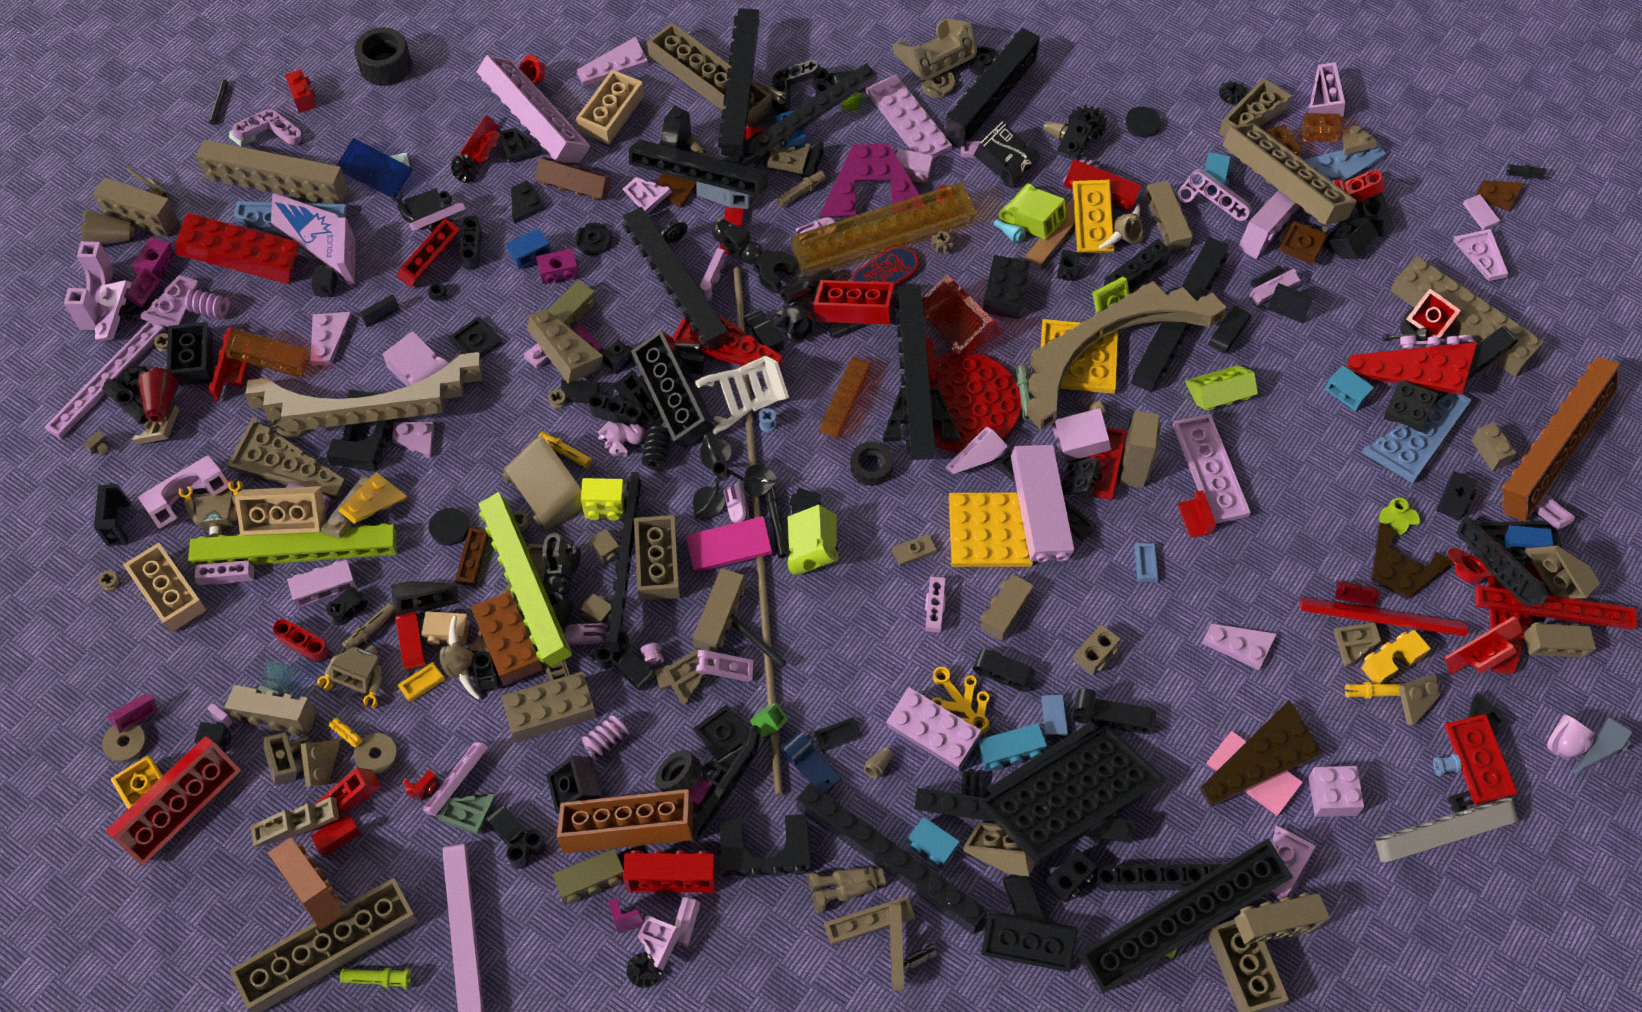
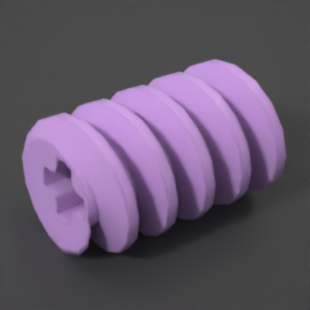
M190 288L185 298V305L189 312L222 319L229 311L228 297L223 299L222 295L216 296L214 293L209 294L208 292L196 291L194 288Z
M613 715L609 717L610 723L608 721L602 722L603 728L601 726L595 727L596 733L590 731V738L582 737L585 749L595 761L597 760L595 753L603 756L602 748L610 750L608 743L617 745L616 737L623 740V732L630 735L623 722Z

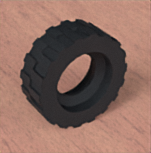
M867 441L866 443L859 444L854 449V452H852L850 458L852 476L859 483L861 482L866 486L881 485V483L886 482L891 477L893 472L894 459L892 458V452L889 451L887 446L876 441ZM867 456H876L881 460L882 465L877 471L870 472L863 468V459Z
M688 750L676 751L669 755L659 766L655 774L656 786L662 792L686 789L691 791L701 777L703 771L702 763ZM683 769L680 775L675 778V776Z

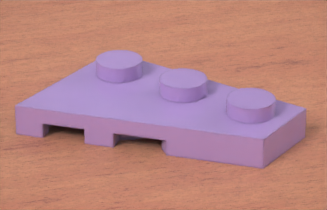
M179 275L164 290L165 292L159 299H155L152 306L140 315L141 319L166 327L181 325L187 311L185 305L186 294L190 288L196 290L198 281Z
M1211 624L1202 644L1259 670L1276 634Z

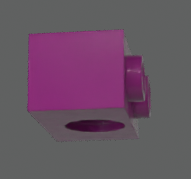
M150 237L135 259L132 267L137 276L146 268L160 278L164 275L169 263L174 259L175 252L170 243Z
M573 248L536 256L542 284H552L557 281L571 280L579 277Z

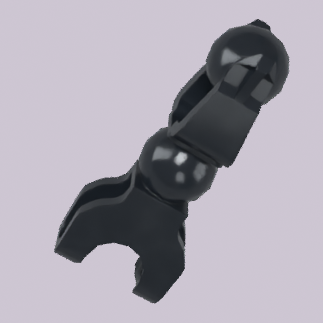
M720 218L713 225V238L732 257L737 258L741 256L745 263L754 265L753 269L759 275L760 284L770 292L777 293L781 289V280L774 274L775 272L783 271L792 275L798 270L797 261L790 255L782 251L771 252L767 248L763 250L759 243L751 242L749 232Z
M552 533L545 538L542 551L546 566L545 574L549 576L544 583V588L551 605L553 606L558 603V610L555 614L565 634L566 624L570 620L573 608L572 601L566 597L570 589L568 580H572L573 572L579 567L581 551L574 544L565 545V539L561 535ZM557 539L555 549H553L552 543Z

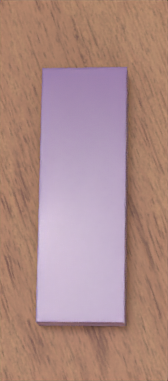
M462 202L416 220L410 223L409 226L412 231L464 210V204Z

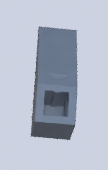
M697 182V196L730 208H749L751 195Z

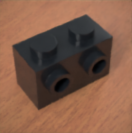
M1072 118L1057 149L1058 154L1071 160L1079 161L1080 158L1083 159L1087 151L1085 147L1088 142L1092 141L1095 134L1092 125Z

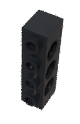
M1159 239L1155 240L1107 276L1103 287L1121 277L1127 278L1130 292L1168 263L1171 249Z

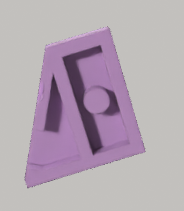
M647 915L638 938L645 945L648 955L654 959L655 967L663 970L682 930Z

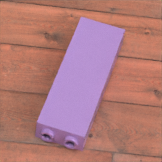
M1053 445L1015 446L1011 454V461L1030 561H1066L1070 559L1074 547Z

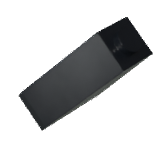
M674 105L664 118L660 145L685 150L688 146L686 141L692 136L690 112Z

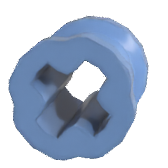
M770 408L762 409L759 412V427L761 431L771 433L777 426L775 421L776 413Z
M1451 754L1450 757L1433 758L1434 771L1438 776H1443L1444 773L1453 771L1456 773L1461 772V761L1458 755Z

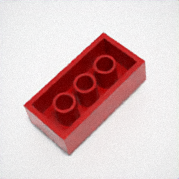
M821 280L814 301L816 322L890 325L895 308V283Z
M636 850L625 853L623 880L627 893H715L716 866L714 854H710V852L698 851L697 854H688L686 851H676L674 854H666L664 851L644 853Z

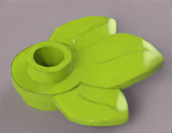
M1395 498L1388 507L1382 509L1379 521L1383 524H1390L1391 528L1397 531V534L1403 535L1407 531L1409 524L1419 525L1420 518L1415 510L1409 508L1407 500Z

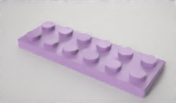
M896 74L866 88L867 95L911 151L933 155V158L952 150V144Z
M1211 414L1174 421L1173 428L1198 491H1204L1216 524L1249 517L1251 512Z

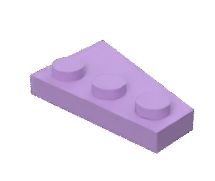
M1491 229L1454 237L1453 242L1488 281L1507 278L1508 272Z
M124 280L101 286L95 340L102 342L114 339L120 320L118 313L121 305H125L126 298H124L126 289H130L132 282Z
M351 312L313 314L310 360L312 366L332 364L339 348V341L346 332L348 321L352 318Z
M1275 825L1273 846L1293 876L1290 880L1268 892L1281 900L1290 895L1314 852L1315 845Z

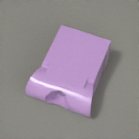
M413 331L383 353L387 368L406 386L426 379L449 364L443 358L436 356Z

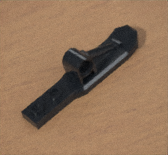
M1464 517L1456 534L1481 558L1485 568L1516 599L1526 606L1542 605L1548 593L1544 583L1525 569L1526 552L1517 547H1503L1501 544L1496 543L1471 517Z
M752 726L748 740L744 741L740 748L730 752L718 761H708L702 766L703 779L712 783L715 791L708 801L705 800L699 808L700 813L696 819L693 818L692 840L697 842L720 806L728 798L757 755L761 736L759 726ZM711 770L717 771V774L713 777L706 776Z

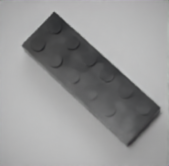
M660 330L631 351L675 443L686 448L716 427L673 337Z

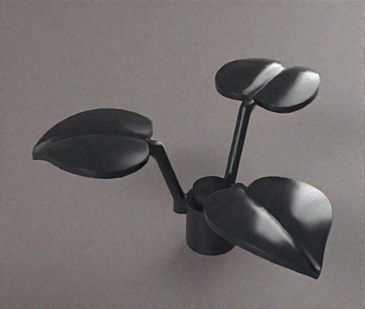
M706 434L701 445L700 457L703 465L708 469H712L716 477L714 479L716 489L714 491L712 487L706 486L697 490L693 497L694 517L697 519H708L718 515L723 510L726 500L723 494L718 493L720 489L719 481L727 480L730 475L745 481L744 489L753 497H760L768 493L777 483L778 479L774 472L761 465L748 467L745 471L746 478L738 475L733 470H730L726 464L732 455L729 443L721 438Z

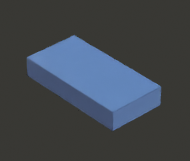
M1135 543L1137 582H1158L1155 543Z
M1063 695L1042 696L1045 736H1067Z

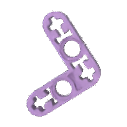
M271 109L264 110L237 122L232 127L234 138L239 140L247 139L269 128L288 144L296 145L301 142V131L279 113Z

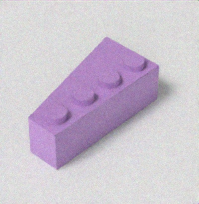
M1277 191L1249 221L1238 249L1257 259L1283 225L1289 221L1292 214H1296L1300 205L1292 202L1291 198L1286 194Z

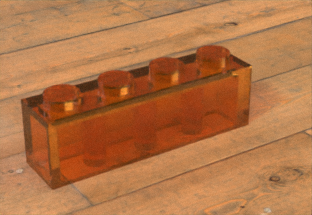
M233 329L225 347L228 358L299 378L303 377L309 362V350L304 347L293 346L280 340L268 339L263 335H254L245 330Z

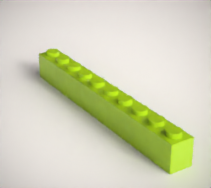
M497 492L479 503L481 509L479 515L487 524L485 529L488 535L493 538L491 544L494 550L499 553V557H497L499 563L506 570L504 576L512 585L510 588L511 593L518 599L519 603L516 605L521 614H524L525 619H523L526 628L531 631L530 639L532 643L538 648L536 654L542 663L546 662L550 667H553L572 656V652L510 505L502 494Z
M384 523L378 526L361 525L359 527H349L341 538L324 535L322 530L320 532L219 535L218 537L209 538L201 536L190 539L188 561L195 569L196 565L249 561L251 565L397 555V532L393 524Z

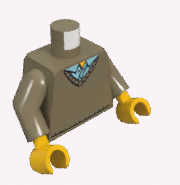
M230 481L228 487L231 491L220 492L215 496H212L210 493L194 495V499L191 498L192 488L187 486L189 490L188 495L183 494L182 488H179V495L185 497L186 501H184V504L192 521L196 525L201 526L203 531H209V537H218L221 535L222 530L231 529L233 522L237 520L235 496L243 489L244 485L241 481H238V488L235 489L234 481Z
M368 646L365 650L351 647L348 651L335 655L325 671L326 675L318 679V686L322 688L324 683L327 682L324 689L330 691L333 687L332 681H335L365 694L370 691L369 695L364 697L363 703L367 707L368 701L373 699L372 708L375 709L378 705L375 695L379 692L382 681V668L379 665L377 649L373 646Z

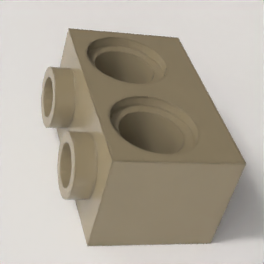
M1100 624L1075 652L1073 661L1093 676L1097 670L1101 672L1108 663L1106 660L1110 656L1113 658L1118 653L1121 639ZM1100 642H1106L1109 646H1103ZM1088 656H1094L1097 660H1090Z

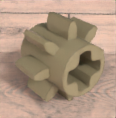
M938 231L936 236L932 235L931 248H935L936 253L946 254L948 249H953L954 238L950 237L948 232Z

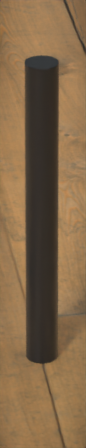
M731 614L730 618L733 619L732 625L781 668L787 664L785 659Z

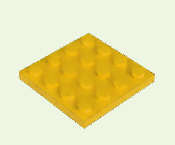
M1043 319L1040 348L1048 344L1050 340L1062 336L1067 330L1077 327L1080 322ZM1118 330L1100 338L1083 351L1069 368L1060 389L1115 394Z
M949 493L952 567H1032L1033 561H1030L1018 493Z

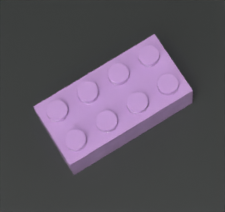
M908 687L886 721L889 729L959 772L982 736L981 730Z

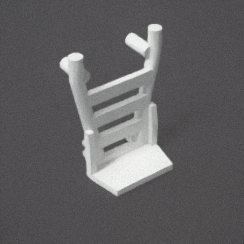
M767 356L752 361L739 369L707 375L695 381L698 388L704 385L713 386L715 381H720L731 416L728 419L719 416L713 418L714 423L718 424L712 429L714 434L729 428L752 409L756 411L778 400L789 398L778 362ZM757 372H762L767 387L764 391L761 389ZM743 375H748L755 398L751 401L742 377ZM729 378H734L743 407L739 410L728 381Z

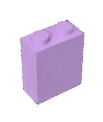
M1100 408L1055 420L1057 428H1053L1055 439H1060V444H1057L1059 455H1064L1065 462L1111 450Z

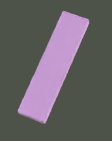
M473 743L423 807V811L426 814L436 816L488 747L484 743Z

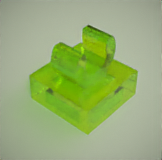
M856 92L844 100L841 104V110L859 112L861 93Z

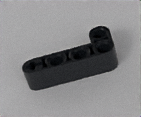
M1081 688L1077 691L1073 711V720L1082 724L1092 722L1094 726L1100 727L1107 724L1111 729L1140 734H1153L1155 732L1156 710L1148 707L1096 699L1097 693L1088 688Z

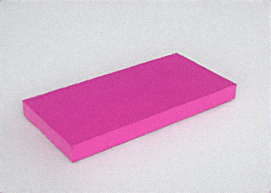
M763 516L686 535L694 573L772 554Z

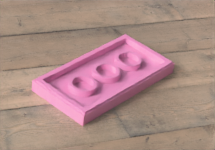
M1231 731L1206 764L1217 771L1246 741ZM1286 772L1245 791V793L1278 816L1300 787L1302 781L1291 773Z

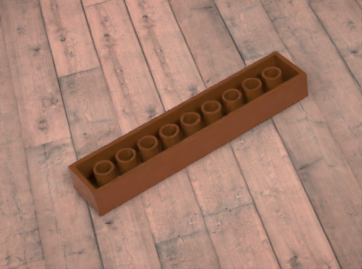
M1598 356L1593 363H1589L1584 376L1581 375L1579 377L1577 386L1570 390L1567 400L1560 404L1557 414L1552 415L1547 428L1544 427L1538 441L1533 442L1530 452L1523 456L1520 466L1513 470L1511 479L1503 484V514L1524 522L1528 520L1618 391L1620 363Z

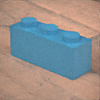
M1036 723L980 739L977 742L976 749L984 771L989 769L995 771L1001 769L1003 765L1010 763L1011 765H1016L1024 759H1034L1046 750L1047 745L1039 724Z

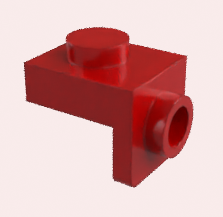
M428 770L415 785L406 779L402 783L406 788L404 792L412 799L417 797L422 801L428 793L431 794L436 789L439 781L436 775Z

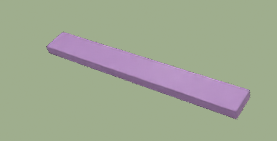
M148 321L45 426V429L59 439H62L105 395L102 390L104 382L113 378L118 381L123 375V371H127L129 366L132 367L153 346L156 336L166 332L165 327Z

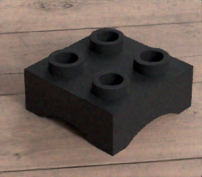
M1399 380L1385 411L1384 419L1407 425L1416 431L1422 432L1438 393Z

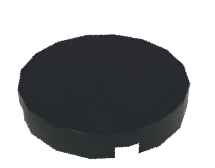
M978 47L975 57L967 61L968 69L973 74L982 76L985 68L993 63L997 55L996 50L990 47Z
M1145 106L1135 107L1127 113L1125 124L1128 132L1132 135L1145 138V136H1153L1158 132L1161 119L1152 108Z
M597 222L585 224V227L578 229L575 235V242L582 253L590 256L600 255L610 248L612 235L604 224Z
M444 508L437 511L429 522V532L432 539L444 546L460 543L466 538L469 531V522L466 515L455 508Z

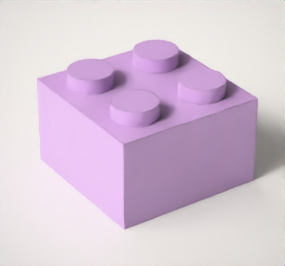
M1357 766L1313 768L1308 778L1315 817L1358 816L1364 808Z

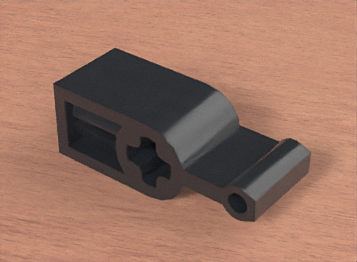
M761 308L744 315V320L751 328L758 343L766 345L777 353L784 350L783 338L773 323L766 318Z

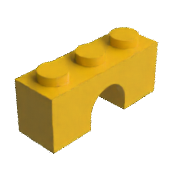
M1415 630L1408 634L1403 632L1396 638L1397 641L1392 644L1391 642L1386 643L1380 648L1381 651L1376 654L1372 652L1364 658L1365 663L1361 669L1374 684H1384L1394 677L1398 668L1392 658H1399L1410 667L1427 655L1431 648Z

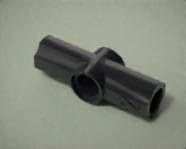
M826 268L808 277L801 276L795 283L781 289V299L786 305H789L806 296L813 297L817 295L820 281L835 280L834 274L831 269Z
M115 378L104 382L103 392L118 404L123 412L129 414L140 425L148 421L145 417L142 402L134 396L131 390L126 389Z

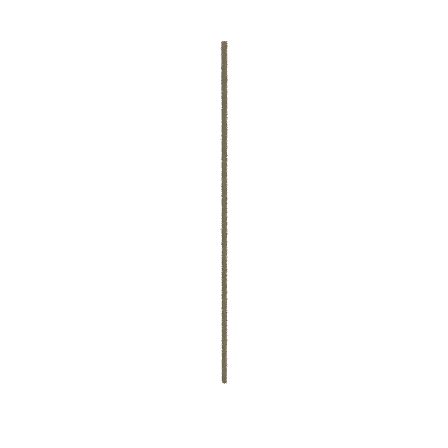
M734 268L738 328L746 334L741 269ZM743 375L742 377L751 401L750 381L748 375ZM752 410L745 415L749 467L757 465ZM751 496L753 519L761 517L759 497ZM764 556L756 558L763 641L771 647ZM764 653L768 706L776 703L773 660ZM775 731L770 734L775 796H782L784 794L779 733Z

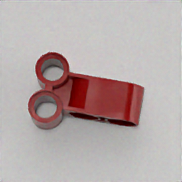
M1378 170L1369 171L1346 182L1343 180L1332 181L1357 202L1383 192L1387 186L1382 173Z

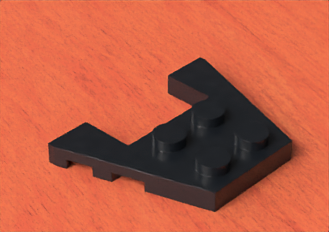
M905 387L899 389L886 431L883 434V442L901 441V424H908L907 419L903 418V407H906V402H902V391L905 390ZM930 387L933 423L941 424L942 441H959L960 434L955 428L953 418L948 412V407L939 387Z

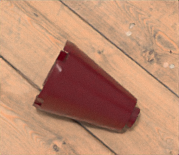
M151 368L149 372L145 373L143 371L140 374L138 385L145 417L152 422H160L165 419L179 387V379L175 378L173 372L169 370Z

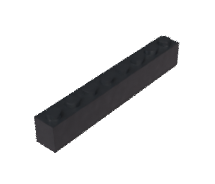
M640 139L629 148V165L759 197L768 188V171Z

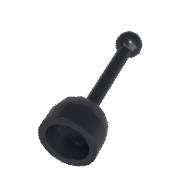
M1428 327L1418 329L1415 334H1384L1383 340L1389 341L1390 339H1400V337L1416 336L1417 341H1428L1430 330Z

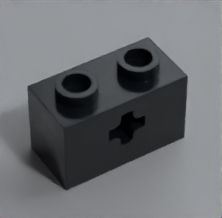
M1454 471L1448 480L1436 511L1455 520H1459L1462 514L1466 515L1471 504H1468V501L1474 498L1477 491L1474 488L1477 480Z

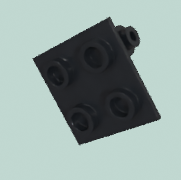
M1099 458L1068 463L1061 483L1063 496L1081 493L1084 499L1092 497L1093 487L1096 486L1099 473L1101 472V465L1098 463Z

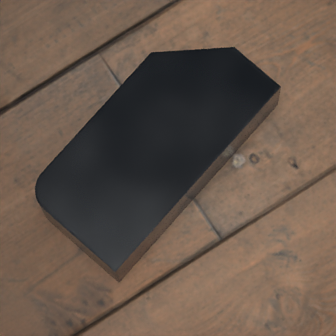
M566 380L561 381L560 388L569 402L588 404L590 395L599 393L598 383L573 381L568 384Z

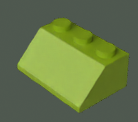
M1239 365L1185 380L1196 405L1204 410H1213L1221 404L1230 405L1234 403L1233 401L1239 399L1248 400L1251 396L1258 394L1255 373Z

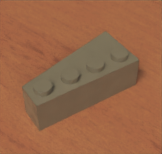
M1263 78L1222 120L1219 134L1226 138L1231 126L1255 123L1259 127L1288 110L1292 95Z
M547 309L529 315L528 332L568 384L601 369L603 355Z
M237 685L233 686L224 706L229 717L234 720H249L253 725H268L269 728L275 731L283 729L295 736H300V734L308 736L317 716V712L308 697L301 696L300 700H297L291 694H284L283 697L273 691H266L262 694L258 689Z
M1303 893L1297 896V899L1286 897L1275 904L1269 901L1261 904L1258 908L1248 906L1241 909V914L1234 918L1244 944L1264 942L1271 939L1272 936L1276 940L1287 935L1294 937L1299 933H1303V935L1310 934L1330 919L1320 894L1310 895L1309 893Z

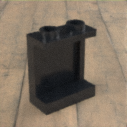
M115 483L98 485L94 529L106 546L127 545L128 537L117 521L119 508L129 507L131 502L120 485Z

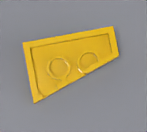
M376 472L340 507L339 512L353 523H357L382 509H388L393 504L405 501L407 496Z

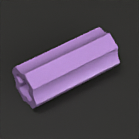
M687 897L682 898L674 925L682 931L675 945L688 947L700 907L699 901Z

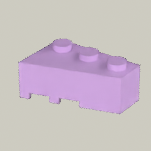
M1336 62L1320 64L1317 67L1308 122L1344 117L1345 100Z

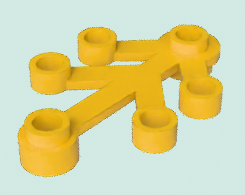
M945 667L936 668L933 673L934 682L942 685L955 702L944 701L938 697L933 698L932 701L940 703L941 707L946 710L964 713L968 718H961L962 720L976 727L975 724L977 723L982 724L983 727L977 729L981 730L982 735L987 733L990 723L985 717V710L989 702V694L985 691L977 694L978 709L976 714L971 708L973 690L977 684L976 678L971 675L965 678L963 698L949 680V670ZM938 676H944L945 679L939 680ZM971 680L974 682V684L969 685L967 684V681ZM984 696L986 697V700L981 701L979 697Z

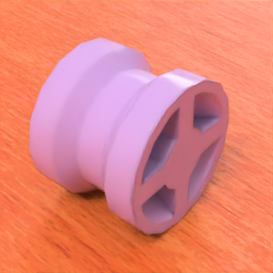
M650 643L641 647L640 651L644 656L643 662L648 667H655L664 662L663 655L660 654L661 646L659 643Z

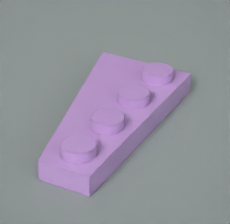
M634 37L577 69V75L584 87L605 80L611 70L624 74L648 66V60L638 40Z

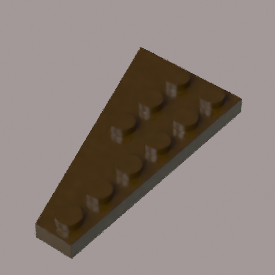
M1288 700L1201 786L1200 790L1210 807H1213L1321 757L1323 752L1291 701Z

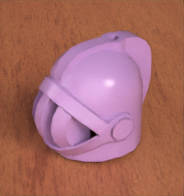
M1563 715L1551 734L1547 746L1557 756L1566 760L1571 759L1590 749L1595 733L1574 718Z

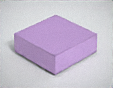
M212 703L207 708L211 715L219 722L224 723L227 728L233 724L229 715L216 704Z

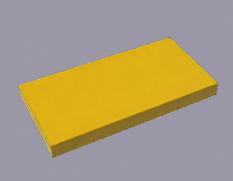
M1110 180L1073 181L1077 252L1080 254L1114 252V244L1103 249L1099 248L1101 244L1113 235Z

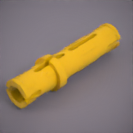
M544 431L538 435V437L542 435L555 453L563 455L585 469L591 465V457L563 443L562 439L554 438ZM551 442H553L554 444H556V445H558V446H560V447H562V448L560 449L559 447L553 445ZM568 451L578 456L579 458L569 454Z
M1365 682L1362 685L1346 684L1345 690L1354 691L1345 692L1347 698L1364 697L1365 699L1380 696H1400L1398 685L1401 684H1371L1370 682Z

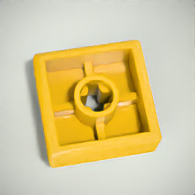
M146 756L112 777L111 781L129 809L163 775L150 756Z

